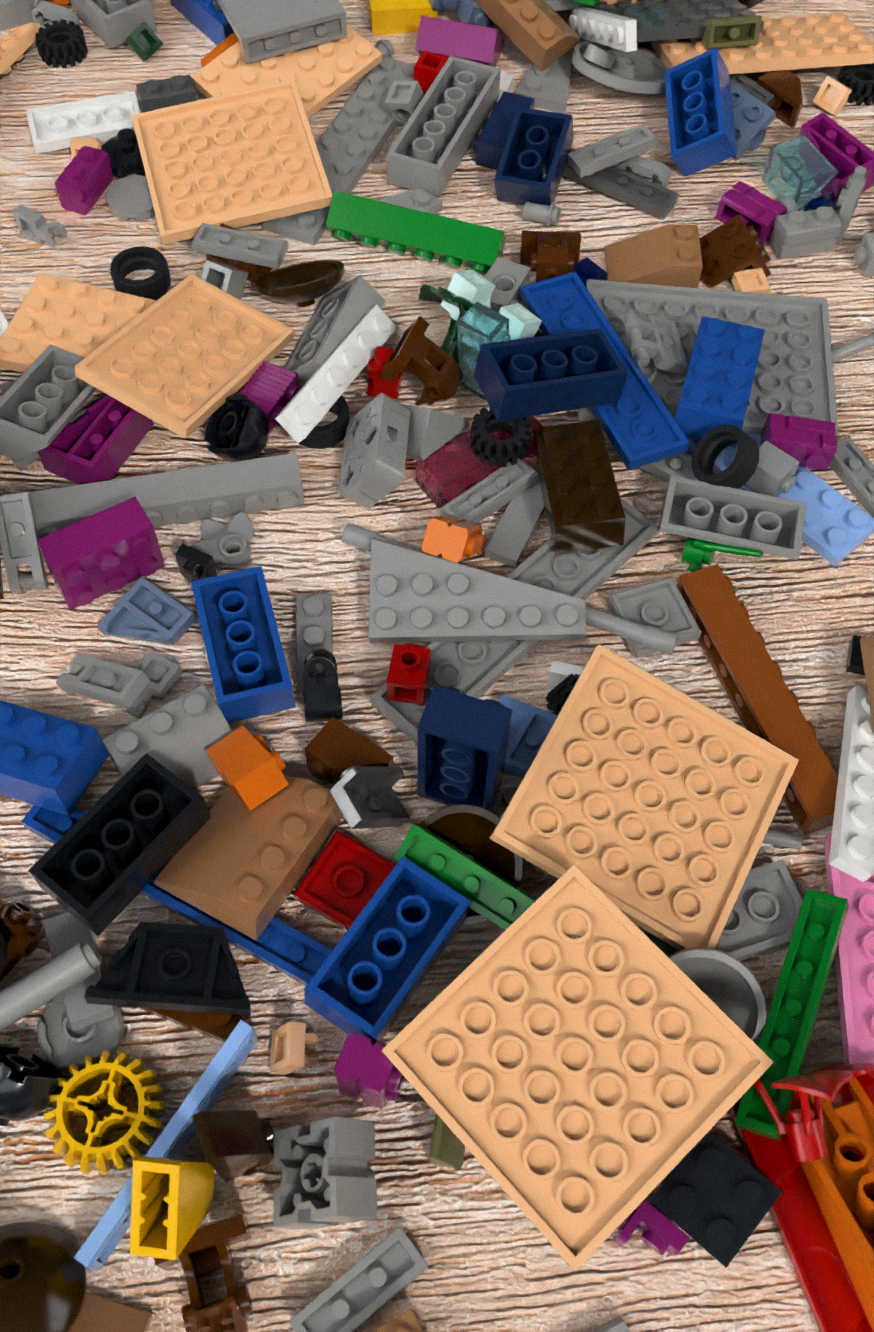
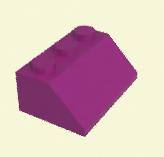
M421 16L415 50L419 55L426 50L448 57L451 55L496 67L505 41L499 30L495 28Z

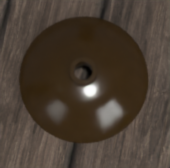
M337 260L307 261L271 271L261 276L255 282L257 292L266 298L280 303H297L298 307H306L314 304L316 298L327 294L342 279L345 268L344 264Z
M457 804L435 811L420 823L429 831L464 853L473 856L475 860L520 888L524 872V858L490 839L501 818L496 813L476 805ZM469 908L462 925L479 924L488 921V919Z
M16 1222L0 1226V1332H68L76 1321L85 1299L86 1271L85 1266L74 1258L79 1249L67 1235L58 1229L36 1222ZM8 1271H19L18 1275L14 1278L6 1279L3 1277Z

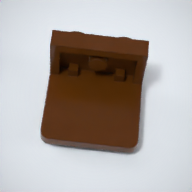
M740 214L699 239L703 264L701 276L707 287L712 288L733 276L734 272H739L751 264L754 269L762 268L766 277L771 275L766 263L771 261L763 245L757 248L756 243L760 239L753 225L748 228L746 227Z

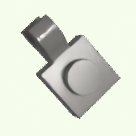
M22 204L13 210L20 234L40 245L46 242L47 245L55 247L57 245L55 235L63 238L67 237L63 224L58 222L46 223L45 218L38 211H33Z
M152 651L146 655L136 668L144 671L150 681L131 707L126 710L127 713L138 719L147 710L151 697L155 696L162 700L182 675L181 665Z

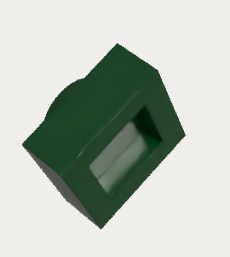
M145 21L125 39L143 62L163 44Z

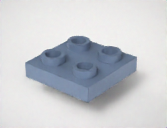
M734 83L730 87L737 155L734 158L739 160L747 149L754 151L761 145L766 135V128L774 120L776 114L772 108Z

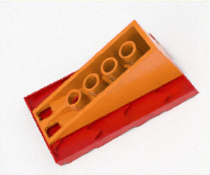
M865 1074L852 1078L839 1089L833 1102L822 1098V1116L825 1125L822 1128L829 1156L813 1161H792L786 1134H782L781 1141L779 1142L738 1128L735 1124V1118L742 1099L740 1098L729 1109L734 1120V1127L751 1166L782 1191L769 1211L792 1261L794 1273L820 1332H874V1078ZM799 1091L794 1093L790 1110L801 1108ZM808 1094L810 1108L814 1109V1095Z

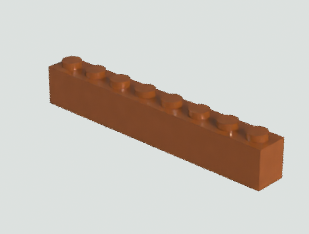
M718 564L680 575L677 587L702 631L698 641L746 730L799 760L785 790L783 799L802 835L804 836L833 826L838 783L833 760L821 748L816 739L814 726L811 722L806 721L799 709L797 696L786 686L782 678L780 666L768 654L763 636L760 632L755 631L751 624L748 610L743 603L738 601L733 592L730 578L726 575L724 576Z

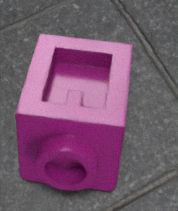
M644 1199L617 1228L619 1233L613 1241L618 1246H623L638 1227L643 1231L641 1239L652 1250L662 1256L667 1251L673 1256L680 1253L690 1237Z

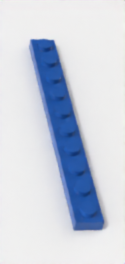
M34 805L21 822L26 829L55 844L86 813L75 807L71 815L67 816ZM161 871L140 892L198 926L224 928L230 944L305 986L332 952L331 948L273 917L256 941L156 886L154 880Z

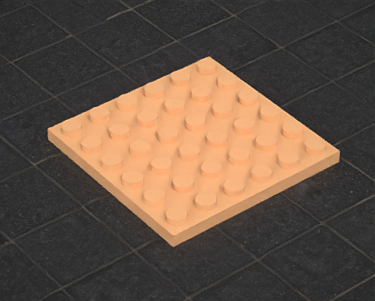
M295 79L131 115L163 245L194 238L202 223L216 226L222 223L232 228H238L331 206L333 195Z
M598 644L490 839L558 879L575 865L634 924L680 951L689 948L715 949L799 760Z
M575 865L566 871L381 1050L575 1272L774 1063Z

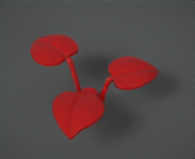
M874 1063L834 1064L816 1069L804 1076H790L772 1082V1089L799 1091L801 1108L787 1111L786 1121L783 1120L761 1080L758 1079L753 1084L774 1119L778 1134H786L792 1161H813L829 1156L822 1128L825 1126L822 1116V1098L833 1102L839 1089L852 1078L864 1074L874 1078ZM808 1094L814 1095V1109L810 1108Z

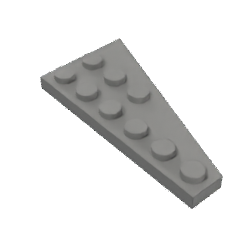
M375 539L371 541L368 630L370 643L586 639L585 600Z

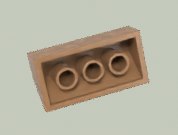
M473 0L541 72L581 40L544 0Z

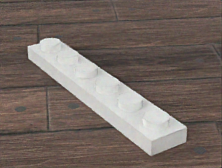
M588 7L572 9L573 15L570 16V28L580 38L624 52L637 51L636 19Z
M377 304L363 316L275 418L297 443L308 436L368 364L369 359L373 358L377 347H382L397 329L395 324Z
M855 686L847 693L829 865L864 882L873 876L874 733L868 692Z

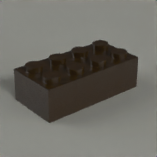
M599 420L533 429L534 460L537 472L539 473V482L555 554L624 545L625 514Z

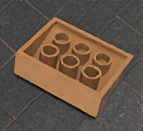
M284 775L289 785L252 811H249L230 787H228L209 811L211 818L169 861L154 880V883L163 890L257 941L339 825L341 810L330 790L309 779Z

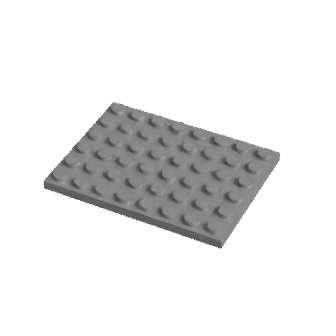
M587 279L586 288L630 354L631 340L626 337L624 331V317L631 312L636 313L637 318L643 321L648 314L674 321L688 367L702 316L765 329L745 420L741 430L747 435L753 433L761 435L768 415L775 413L784 416L835 422V436L837 438L838 424L827 299ZM650 358L648 365L639 367L675 420L688 367L682 375L669 371L665 372L655 368L653 359ZM589 407L578 409V421L596 420Z

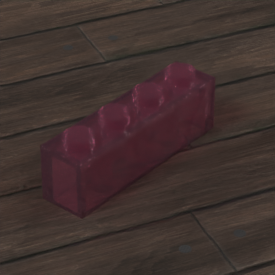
M534 416L526 417V419L530 418L532 432L528 453L525 454V458L534 456L533 429L544 427ZM470 431L438 449L424 461H417L416 484L438 508H441L501 468L500 462H496L495 467L489 466V459L483 463L479 460L480 454L474 455L473 447L471 448ZM495 431L489 434L491 437L499 440L513 437L505 431Z

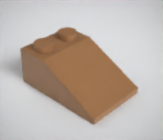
M668 224L605 246L607 281L698 288L703 268L698 225Z

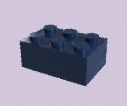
M517 107L494 177L497 201L525 205L526 201L547 206L554 203L568 153L574 139L572 115Z

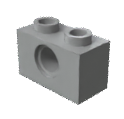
M497 257L484 277L495 285L490 299V306L496 316L502 306L520 304L522 302L519 297L520 287L532 284L530 282L531 268Z

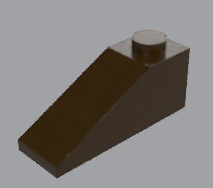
M255 1110L210 1111L192 1115L207 1162L225 1183L274 1161V1155L271 1147L274 1146V1130L270 1120L267 1119L261 1122Z

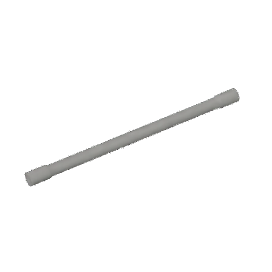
M351 523L345 526L342 534L343 543L371 552V541L375 539L434 556L422 552V549L379 535L377 532ZM585 605L586 625L672 655L679 635L650 625H642Z

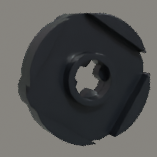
M121 129L117 136L112 137L101 146V150L108 153L111 164L109 167L112 168L114 177L124 178L128 174L135 173L137 175H146L136 133L132 129Z

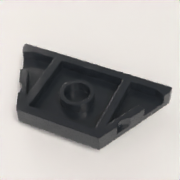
M140 922L129 936L126 946L118 950L108 962V970L95 986L91 984L87 988L84 996L87 1004L241 1016L251 1015V1004L244 990L235 959L230 951V945L224 928Z

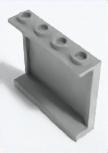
M213 0L215 10L222 9L240 42L242 58L245 64L347 37L346 13L338 0Z

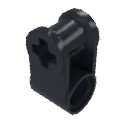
M314 649L304 659L303 698L305 721H327L332 717L338 720L343 719L341 688L338 685L335 656L326 649ZM316 664H323L324 674H317Z

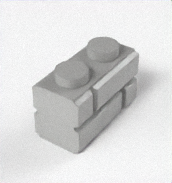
M820 206L813 210L792 211L789 214L777 215L773 224L774 229L769 237V244L779 260L832 251L837 241L836 237H838L842 227L841 221L834 209L826 206Z

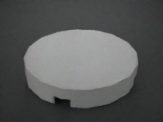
M126 176L110 185L106 192L108 208L114 216L128 221V218L144 221L155 216L146 176Z
M61 993L50 1000L47 1004L48 1008L43 1016L41 1015L37 1025L38 1043L44 1055L61 1069L69 1070V1064H75L82 1070L85 1068L84 1059L86 1055H92L95 1061L99 1063L103 1050L109 1051L111 1054L116 1051L124 1033V1016L119 1006H113L115 1016L73 1031Z

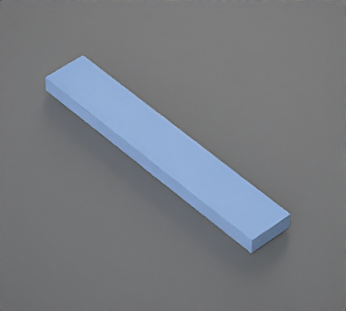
M240 1020L145 1155L146 1157L178 1158L196 1132L192 1115L211 1110L258 1042L253 1027ZM132 1175L74 1257L91 1270L100 1271L131 1226Z

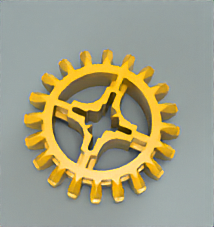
M103 1050L99 1063L95 1061L92 1055H86L84 1069L81 1070L77 1065L69 1064V1072L73 1075L68 1082L62 1077L56 1078L59 1080L58 1086L62 1089L60 1094L54 1093L50 1095V1103L55 1105L56 1109L44 1113V1119L47 1122L56 1123L45 1132L48 1139L57 1140L52 1148L53 1152L58 1156L66 1154L64 1163L71 1168L80 1162V1171L84 1174H90L96 1165L99 1174L107 1175L112 1160L119 1171L125 1170L127 1164L125 1160L126 1155L129 1154L133 1159L136 1156H142V1153L137 1149L141 1142L149 1147H152L155 1143V1140L147 1133L149 1129L161 1130L163 1123L152 1116L162 1113L166 1107L162 1101L154 1100L163 1093V1088L160 1084H151L156 1074L152 1069L142 1071L144 1063L141 1059L136 1058L129 1063L127 1053L120 1052L113 1062L112 1054L109 1051ZM103 1080L101 1087L95 1094L82 1096L89 1087ZM124 1080L133 1084L137 1091L138 1112L131 1111L127 1106L122 1105L124 1092L121 1090ZM108 1103L119 1113H111L108 1118L104 1115L105 1120H102L92 1110L99 1111L102 1106L106 1109V1104ZM74 1112L80 1113L83 1117L87 1118L88 1123L85 1133L89 1136L86 1145L80 1144L74 1133ZM121 1127L130 1128L116 1142L102 1146L103 1143L108 1142L111 1133Z

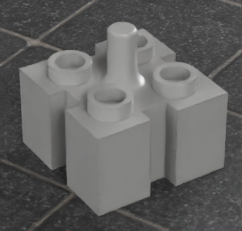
M333 1116L310 1122V1127L297 1125L274 1131V1169H281V1187L274 1188L273 1227L320 1229L339 1225V1222L353 1223L377 1218L376 1179L373 1170L368 1168L367 1164L370 1160L375 1159L374 1121Z

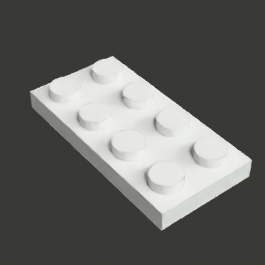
M135 91L26 109L36 154L51 153L56 150L70 148L69 142L74 137L86 139L90 136L100 139V143H106L112 137L117 136L121 129L129 128L135 133L131 115L141 113Z

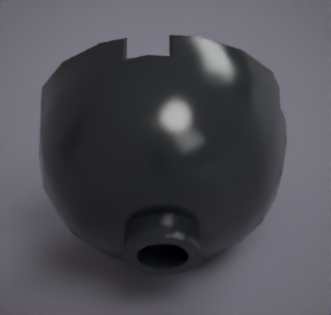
M237 393L228 396L225 400L229 403L223 409L218 408L211 415L205 432V441L210 443L211 448H208L209 451L232 462L250 460L258 455L266 447L270 431L269 419L264 410L249 397Z
M0 1044V1125L7 1126L10 1121L19 1122L35 1118L48 1107L50 1095L56 1094L59 1089V1080L56 1078L63 1076L62 1071L40 1056L33 1054L30 1060L17 1055L20 1048Z

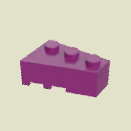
M823 112L801 125L796 153L829 207H832L834 211L839 208L836 204L843 188L847 189L848 178L854 173L857 166H863L867 170L865 174L866 183L862 192L874 185V151Z
M107 395L86 409L87 415L74 424L68 422L51 444L39 450L38 454L46 471L79 485L108 481L113 478L154 425L153 420Z

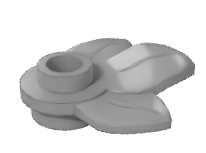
M243 512L237 513L231 519L229 525L204 519L201 526L202 541L190 546L213 556L214 562L220 561L226 566L238 567L245 564L251 557L249 542L254 535V527L251 520Z

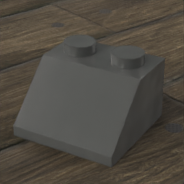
M176 75L172 78L148 80L144 83L136 84V94L142 113L197 101L190 75Z

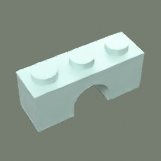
M473 269L454 273L447 290L453 292L456 296L470 300L484 312L483 318H479L466 311L463 323L472 329V333L476 337L487 340L489 343L533 338L542 322L541 319L519 303L502 306L496 316L490 306V299L495 285ZM442 300L441 306L449 311L450 316L457 321L460 314L459 308Z

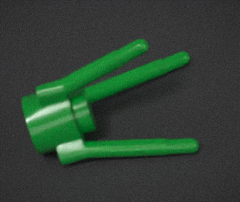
M688 537L683 549L682 561L690 563L688 571L693 572L703 569V564L710 565L715 551L758 558L763 556V552ZM733 586V592L736 593L737 589Z

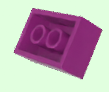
M136 497L36 540L53 581L69 610L87 605L104 594L119 590L141 576L152 575L157 570L165 567L154 527Z

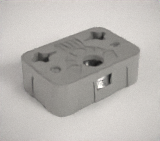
M380 393L353 416L346 429L338 486L339 495L369 509L400 485L405 474L411 410L384 393Z

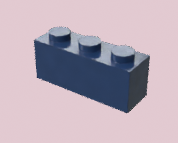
M504 91L499 101L494 102L490 118L485 119L481 135L477 134L474 140L473 152H476V165L497 170L517 107L534 109V98Z

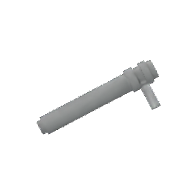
M80 942L0 992V1031L97 972V966L103 962L96 947L91 942L85 945Z

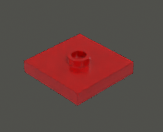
M336 831L293 896L295 900L348 930L396 864Z

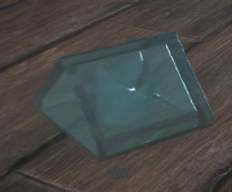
M804 135L771 146L762 181L777 198L780 195L791 196L797 204V211H801L839 171Z

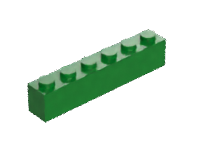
M334 191L326 222V227L332 232L333 237L338 240L350 242V238L361 240L360 244L375 249L378 245L386 246L388 251L398 255H405L406 251L416 254L415 257L420 260L432 262L433 258L443 260L444 265L457 269L464 265L472 267L474 271L481 275H486L497 257H502L507 239L502 230Z

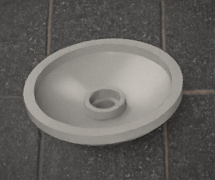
M689 948L667 956L758 1046L764 1025L766 1024V1005L762 990L747 967L731 955L711 948Z

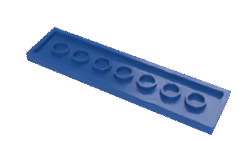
M576 271L520 287L519 297L526 308L542 320L539 328L544 336L601 328L626 368L628 375L618 403L589 408L596 420H599L601 428L628 470L688 452L690 442Z

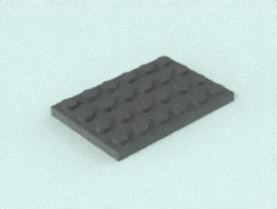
M617 0V4H607L605 1H599L594 6L588 7L636 19L637 42L700 38L703 36L710 19L756 16L755 12L747 9V6L742 5L738 0H641V2L632 3V0ZM761 20V26H760V32H759V33H763V26H764V21H763V20Z

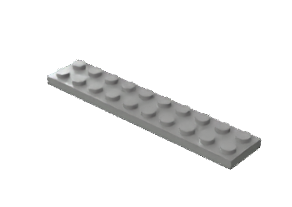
M382 57V62L368 72L316 144L332 195L334 191L346 194L352 192L396 127L395 118H392L385 101L393 80L414 81L415 64L398 61L391 57ZM330 206L262 222L263 230L315 246L327 228L326 222Z
M621 499L625 514L624 545L556 555L551 537L512 571L507 578L586 600L657 534L659 526ZM541 640L432 642L426 647L431 649V667L424 705L387 700V683L370 696V702L418 745V725L434 685L442 688H457L468 696L479 698Z

